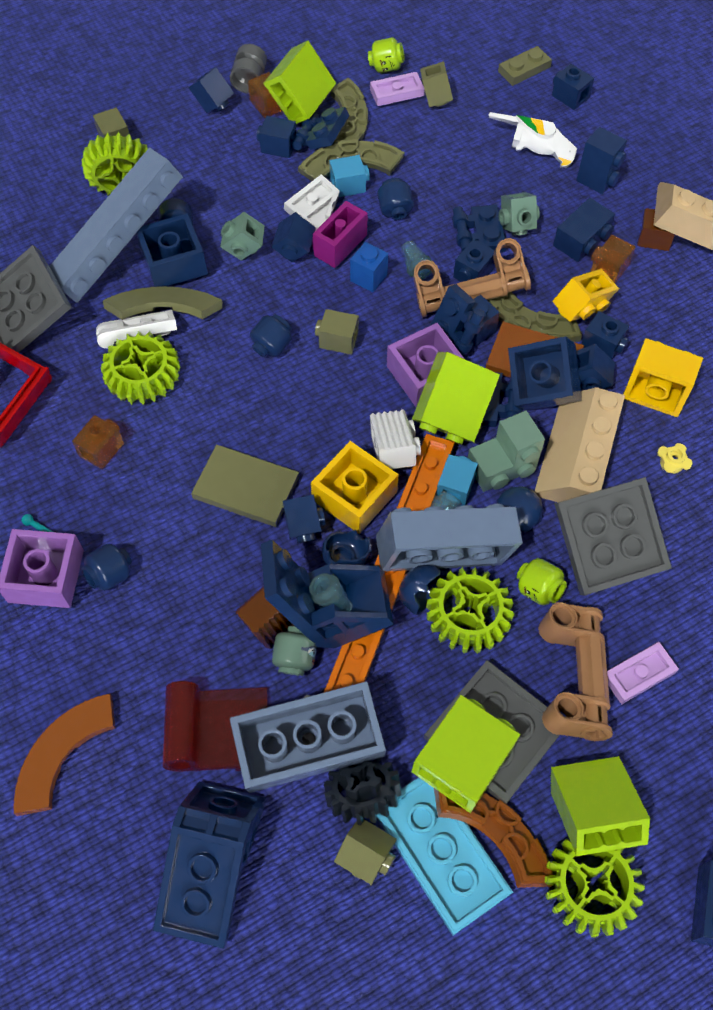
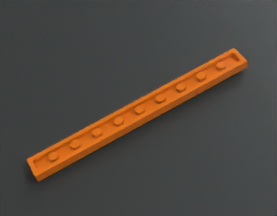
M426 433L421 446V455H418L416 458V466L412 468L397 509L410 508L411 511H421L432 507L440 476L448 455H451L455 442ZM378 554L374 566H379V567H380L379 554ZM407 570L384 571L391 612L399 594L401 581ZM385 628L342 645L324 693L366 681Z

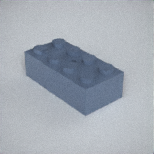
M492 504L485 508H473L471 505H463L455 509L446 510L439 506H433L421 511H411L410 508H398L389 513L376 535L380 568L383 571L411 570L419 565H433L438 569L502 565L523 543L516 507H504L502 504Z
M367 681L230 718L244 786L249 793L384 757L386 753ZM308 733L316 737V741L313 744L304 745L302 742L304 735Z

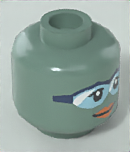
M288 626L287 632H280L275 637L272 663L279 667V673L304 676L305 671L311 670L314 666L317 646L295 626Z

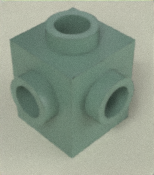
M522 192L501 196L499 221L504 229L512 232V235H525L528 233V230L537 229L540 211L536 195Z
M242 212L232 221H227L222 227L221 248L242 261L262 247L265 225L246 212Z

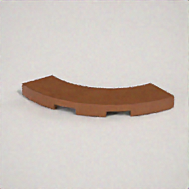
M110 693L84 701L71 708L50 724L39 736L25 758L18 776L14 795V815L22 816L52 810L55 783L62 769L61 765L75 748H79L94 736L115 729L113 698Z
M434 788L438 817L465 822L488 836L507 859L517 888L552 886L544 882L546 876L553 875V872L546 867L549 861L539 840L537 838L534 839L530 831L521 822L522 818L510 806L500 799L497 801L484 793L472 812L469 813Z

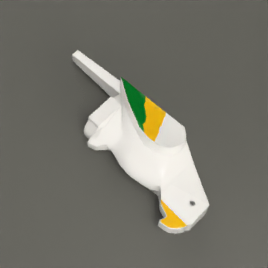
M489 113V118L517 126L512 143V148H516V151L528 148L538 154L554 156L561 163L560 168H567L573 163L577 148L559 132L553 122L520 115L510 116Z

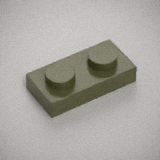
M536 46L500 63L498 72L514 86L551 68L552 59Z

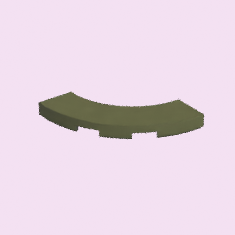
M346 78L330 91V96L338 103L340 108L346 107L350 115L332 145L337 144V141L347 139L362 141L367 130L368 108L364 101V95L350 78Z
M347 139L337 141V144L324 149L320 148L312 153L300 164L298 172L311 181L321 174L327 178L330 176L329 160L360 155L363 165H367L368 168L379 170L390 176L403 159L405 152L376 140L370 142Z
M181 287L140 288L119 293L103 300L104 309L121 320L136 314L154 311L155 307H172L173 311L187 313L203 320L223 308L221 299L205 292Z
M508 292V295L487 300L500 312L498 320L501 323L504 321L558 338L566 336L573 342L581 341L582 334L576 320L569 322L561 314H551L542 311L534 312L523 306V302L512 292Z

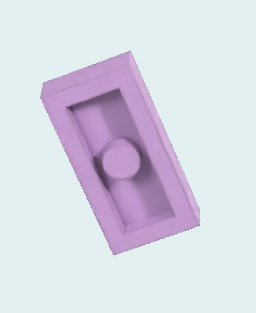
M417 72L370 82V91L377 106L424 96V86Z
M660 642L608 670V686L622 705L676 674L679 668Z

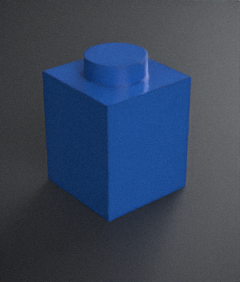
M364 242L350 259V281L371 292L376 290L388 274V253L367 242Z

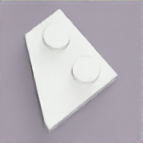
M321 174L284 203V210L290 215L297 212L314 225L317 230L332 215L340 190Z

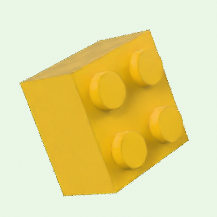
M645 338L625 388L624 399L678 418L694 386L703 357Z
M349 441L311 482V494H314L315 503L360 534L397 493L399 474Z

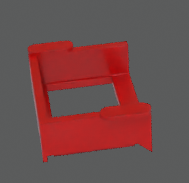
M0 343V359L29 375V378L0 415V447L2 448L38 397L52 381V376L47 366L43 367Z

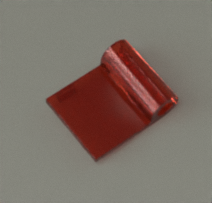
M176 681L169 683L166 686L163 768L175 772L218 769L241 771L230 718L268 708L267 687L200 691L199 686L193 682Z

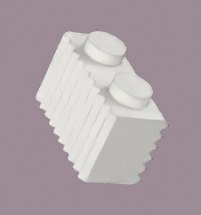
M403 409L400 412L395 410L388 413L384 411L382 414L378 412L376 415L372 413L370 415L371 438L377 460L390 469L416 466V456L421 455L419 437H415L414 421L407 419L406 412Z

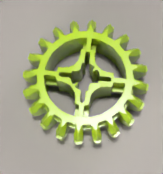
M119 131L116 136H111L108 132L105 138L97 135L95 141L89 140L88 147H85L83 151L82 167L85 179H88L90 186H96L98 192L105 190L108 196L148 150L147 145L141 144L139 138L132 140L130 134L123 137Z
M139 331L134 337L126 334L125 340L122 341L116 338V346H108V353L103 354V363L101 364L102 378L109 391L113 395L117 394L121 401L127 398L131 405L136 400H139L143 405L146 399H151L155 402L157 395L166 397V389L173 390L174 382L178 381L180 363L177 351L172 347L169 340L164 341L161 335L154 337L150 331L145 336H142Z
M462 567L459 569L458 576L449 571L446 576L447 580L439 578L436 584L437 588H431L429 594L431 599L427 600L426 608L430 610L427 612L426 618L428 621L433 622L430 628L432 633L440 632L438 638L440 643L447 639L451 640L449 645L451 650L456 648L457 644L462 645L461 650L464 654L467 653L469 646H473L477 654L481 652L482 644L487 649H492L494 641L500 643L504 638L503 632H509L511 628L509 621H512L514 617V612L510 610L513 606V600L506 598L509 593L508 587L499 588L501 582L499 578L490 581V573L488 571L483 576L477 575L476 567L472 569L471 574H467ZM454 594L457 606L453 607L452 611L446 614L444 603ZM493 606L495 620L486 626L483 614L487 612L489 607ZM464 607H470L469 611L466 612ZM471 608L475 610V613H470ZM458 626H466V627H468L470 630H466V629L460 628V627H458Z
M564 840L562 842L564 851L556 848L552 852V856L557 862L549 861L546 865L555 874L546 876L544 881L547 885H552L555 888L545 894L546 899L552 900L557 898L559 902L552 908L553 913L557 914L562 910L567 913L562 921L565 926H568L575 919L577 921L575 929L578 934H582L588 924L590 936L594 938L599 936L600 926L606 936L614 934V926L620 931L627 928L624 917L631 921L636 919L637 914L632 907H640L643 904V900L634 895V893L642 892L645 889L643 884L634 882L635 878L642 875V870L637 868L631 870L629 864L635 860V856L628 855L624 859L621 856L624 849L588 854L603 859V862L597 868H590L584 863L578 864L574 860L578 856H576L570 840ZM613 869L620 881V897L617 896L618 891L610 882V875ZM567 870L571 873L570 877L576 882L578 887V893L574 901L566 886ZM602 872L598 878L600 884L597 885L601 889L598 888L585 896L589 890L587 885L590 883L586 879L590 880ZM591 900H597L603 905L609 904L614 910L609 914L596 915L583 909Z

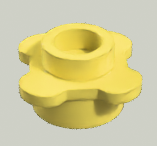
M677 443L673 447L667 448L662 446L658 449L657 454L661 457L660 465L666 472L675 474L682 471V469L688 470L691 468L692 460L687 457L686 446Z

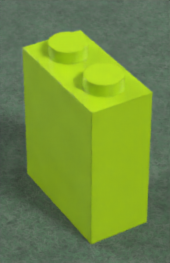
M306 41L291 48L263 84L289 120L296 121V124L310 119L336 82L310 42Z
M437 352L412 420L421 423L419 428L426 432L436 434L438 430L446 433L445 439L462 445L463 441L475 442L500 374L452 353Z
M460 695L415 759L411 772L471 813L514 748L521 734L516 732L513 725L501 718L497 719L486 712L484 706L478 701L467 699Z
M619 756L551 767V795L576 856L648 845L650 817Z

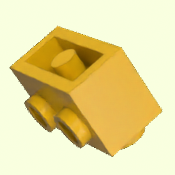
M601 268L573 277L552 302L558 308L559 313L568 319L569 322L580 318L585 320L593 313L597 314L598 311H605L611 304L609 300L619 288Z

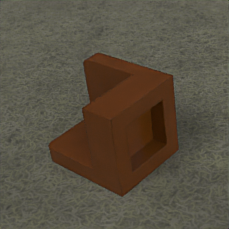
M646 208L643 214V224L637 246L669 251L675 234L654 226L655 209Z

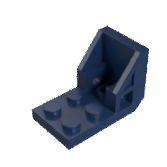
M273 539L261 544L265 599L309 640L314 642L317 647L337 648L393 625L385 572L379 566L328 564L308 573L304 567H299L292 560L290 553L286 549H282Z
M200 781L180 804L172 825L153 931L222 949L225 948L228 942L241 871L248 860L264 810L266 797Z

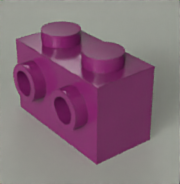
M345 201L313 233L314 256L336 268L367 236L368 213Z

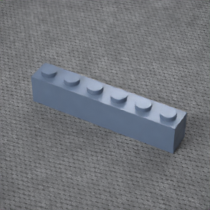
M149 147L49 266L63 292L76 303L80 301L183 178L169 160Z

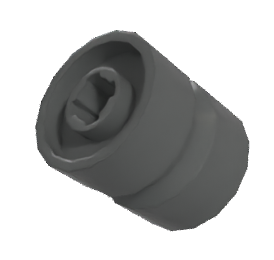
M244 44L238 48L229 76L231 84L238 91L254 93L260 88L267 64V55L260 47L254 44Z

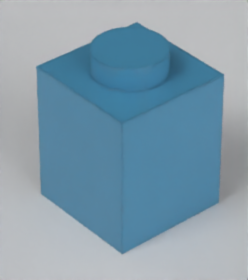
M360 155L329 160L330 181L340 190L339 197L366 192V181L370 180L368 166L363 165Z
M449 454L437 485L436 499L457 506L466 505L475 480L478 463L464 456Z

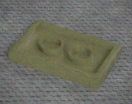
M216 444L191 495L193 499L277 527L284 512L282 502L290 499L298 482L299 472Z

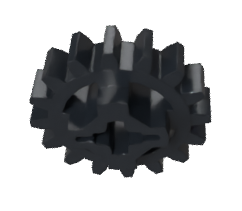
M381 757L373 761H364L340 768L338 772L329 771V781L324 782L327 807H331L334 817L342 814L344 823H348L352 818H356L358 825H362L364 818H369L372 823H376V815L389 816L388 806L397 807V797L402 795L398 771H393L391 762L382 765Z

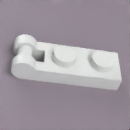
M172 310L130 317L123 320L100 323L96 327L97 342L100 347L108 348V346L114 345L116 338L125 340L126 334L134 337L139 331L142 336H145L150 331L156 336H164L170 334L173 330H177Z

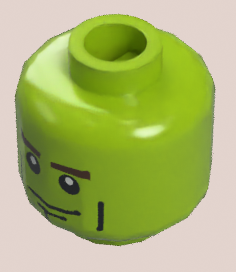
M394 37L374 41L372 50L368 51L370 66H374L378 73L397 71L401 63L405 61L402 43H398Z
M536 558L530 563H524L517 573L520 593L539 605H548L551 602L556 603L564 594L567 586L563 571L541 558Z

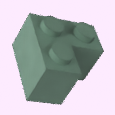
M527 410L500 421L496 438L469 449L468 458L478 463L475 479L483 492L492 488L494 490L500 489L515 478H526L535 472L545 438Z

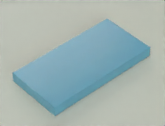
M417 778L401 789L402 795L397 797V807L388 806L389 816L385 817L378 814L376 817L386 833L397 839L395 847L454 936L510 896L513 891L467 823L456 819L438 817L434 788L421 778Z

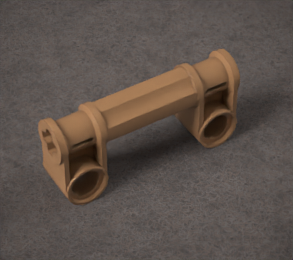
M511 238L500 241L494 251L493 259L497 273L456 283L472 299L481 294L486 300L507 296L508 292L523 288L526 291L531 290L530 277L524 262L521 246L516 240ZM502 248H510L514 253V258L511 260L504 259L500 254V250ZM423 260L415 266L413 274L422 318L427 317L428 313L438 310L448 287L451 286H443L439 269L433 261ZM422 269H429L432 271L434 278L430 281H422L418 273Z
M563 602L555 603L539 623V634L545 641L552 644L576 647L579 695L569 692L558 694L542 715L545 728L553 734L579 737L589 741H604L613 735L612 727L608 724L607 712L611 706L605 637L601 634L600 627L603 613L598 608L570 605Z

